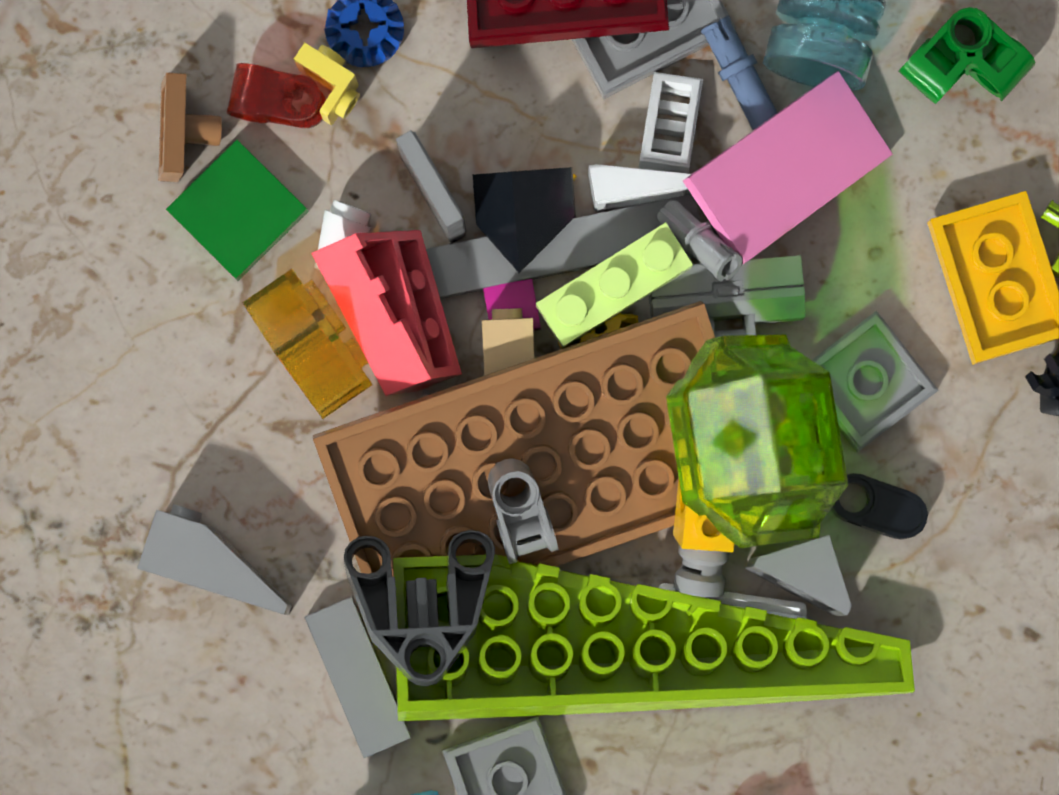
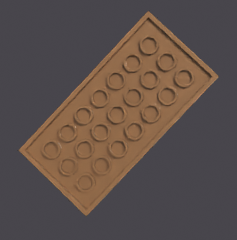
M702 301L313 435L316 450L349 541L351 542L362 536H374L383 540L391 553L392 577L393 558L448 556L449 543L453 537L460 532L468 530L480 531L486 534L493 541L495 554L506 556L496 520H498L488 487L490 470L496 463L504 459L514 458L523 461L529 466L539 487L543 505L547 508L559 550L551 552L548 548L518 556L517 558L519 562L534 565L540 563L557 567L674 526L683 435L734 439L744 449L739 503L765 494L708 313ZM510 478L501 486L500 493L508 497L517 496L525 489L526 481L521 478ZM469 542L458 548L456 556L485 555V552L480 545ZM364 548L355 553L361 573L370 574L380 569L382 557L376 550Z

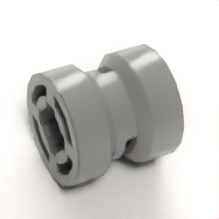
M679 545L678 554L682 557V566L675 573L673 588L681 593L699 597L723 596L726 578L722 575V567L729 560L730 552L682 549Z

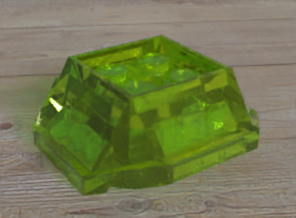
M786 334L726 335L707 339L692 360L684 379L678 380L666 396L683 503L699 516L706 515L717 530L739 548L819 538L821 522L848 486L830 372L791 347Z

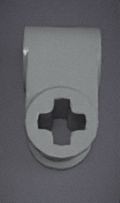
M514 458L504 459L496 463L490 470L488 487L498 520H496L509 565L516 563L518 556L545 548H548L551 552L559 550L547 508L543 505L539 487L529 466L523 461ZM510 478H521L526 481L525 489L517 496L508 497L500 493L501 486Z

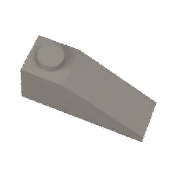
M174 504L170 514L156 510L137 569L280 614L290 615L292 604L213 527L199 523L202 513Z

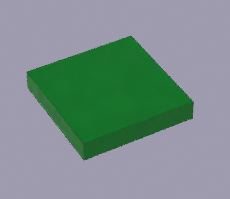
M238 140L227 148L166 208L237 281L309 212Z

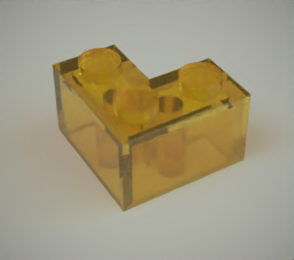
M290 269L242 302L273 352L322 419L373 385L362 370V367L368 364L364 353L353 337L345 343L338 334L344 331L346 327L312 279L303 285L294 270Z

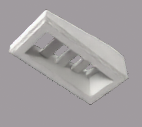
M654 72L639 169L689 174L703 79ZM661 94L689 97L690 102L686 104L660 100ZM658 114L685 117L687 121L681 122L657 117ZM656 133L682 137L684 140L683 142L656 139L654 136Z
M598 164L589 165L588 177L594 211H609L691 194L683 182L691 174Z

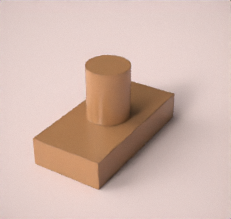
M166 72L161 83L158 181L179 182L184 174L185 144L219 146L221 142V116L185 114L186 74Z

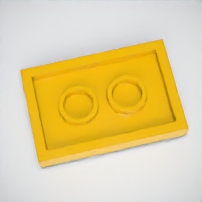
M1027 191L935 217L927 222L972 365L1059 339V290Z

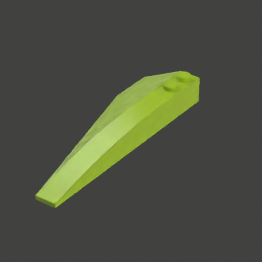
M494 554L476 633L445 676L434 685L419 686L409 681L396 667L398 721L706 708L915 692L910 640L848 627L842 629L818 624L817 621L800 617L794 619L769 614L766 610L747 606L741 608L721 604V601L641 584L635 586L611 581L608 577L593 574L587 576L562 571L559 567L540 563L534 565L517 561L509 565L506 556ZM486 555L456 556L460 565L476 568L484 563ZM448 556L393 558L398 629L408 628L405 582L416 580V578L436 579L439 627L449 626L446 591ZM430 647L418 648L410 657L411 667L415 672L423 675L435 672L441 662L438 653Z

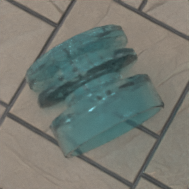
M779 0L775 13L782 21L788 24H779L772 27L762 63L767 69L781 77L813 87L831 74L839 71L851 91L863 89L868 77L873 51L861 41L876 39L880 30L877 20H880L884 14L886 1Z

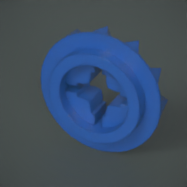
M338 0L332 8L328 9L324 30L330 48L343 57L346 61L345 63L356 67H373L390 59L399 49L404 36V21L397 3L392 0ZM361 9H365L370 22L379 24L378 28L370 30L369 38H367L368 46H364L358 31L349 29L351 25L359 22Z

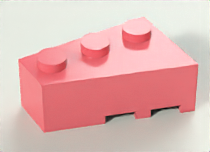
M421 230L355 233L311 253L385 396L417 392L462 375Z

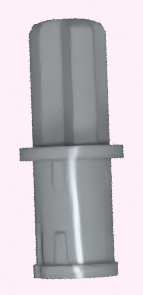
M669 201L664 208L659 210L657 219L661 225L665 222L667 223L676 239L682 244V248L689 258L699 260L719 281H723V279L729 280L738 272L742 265V256L727 246L716 235L715 229L709 222L701 223L678 201Z

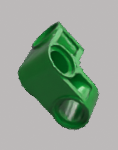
M968 7L960 9L953 14L931 39L928 38L898 72L934 104L951 89L964 73L967 76L973 77L982 87L996 97H999L1000 101H1003L1035 66L1036 62L1031 53L1020 42L1005 33L986 13L977 8ZM956 25H965L972 30L975 36L974 45H964L958 41L954 32Z

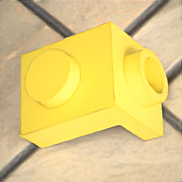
M304 42L294 57V61L300 72L331 91L319 112L323 121L332 126L339 116L345 119L355 107L360 97V93L356 91L359 85L355 74L343 67L346 61L338 53L324 45H320L318 50Z

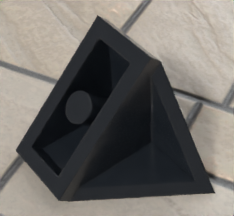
M572 167L472 174L476 225L518 273L576 217Z

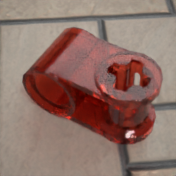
M238 63L235 68L227 114L250 122L275 123L308 129L317 126L323 120L319 111L326 98L319 90L318 85L311 78L304 75L280 72L255 64ZM303 93H306L312 100V103L303 104L300 112H298L292 105V101L301 100Z

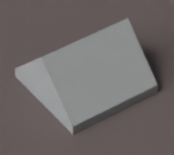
M830 535L749 559L745 566V569L833 616H847L852 607Z

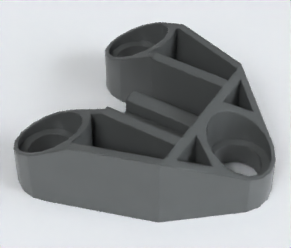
M468 530L460 532L449 543L446 582L449 626L439 627L436 579L416 578V580L405 582L408 628L398 629L395 577H392L389 547L383 540L377 537L362 536L351 541L345 548L344 567L371 641L409 681L416 685L430 686L439 682L476 633L495 554L493 541L480 531ZM469 542L480 545L486 555L484 563L476 568L460 565L456 558V551L461 545ZM364 548L376 550L382 557L380 569L370 574L359 573L352 564L355 553ZM430 647L438 653L441 662L435 672L423 675L414 671L410 664V657L416 649Z

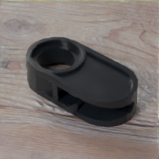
M852 473L840 477L833 482L828 492L829 508L836 517L893 539L903 540L915 537L924 529L927 523L928 511L926 504L918 495L863 474ZM850 483L861 486L867 496L864 508L855 513L845 510L839 501V493L842 487Z

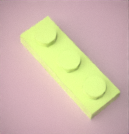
M665 222L538 301L536 307L562 348H565L693 267V264Z

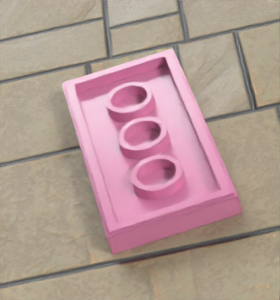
M837 71L685 178L683 182L721 240L742 256V264H744L893 154L840 72Z

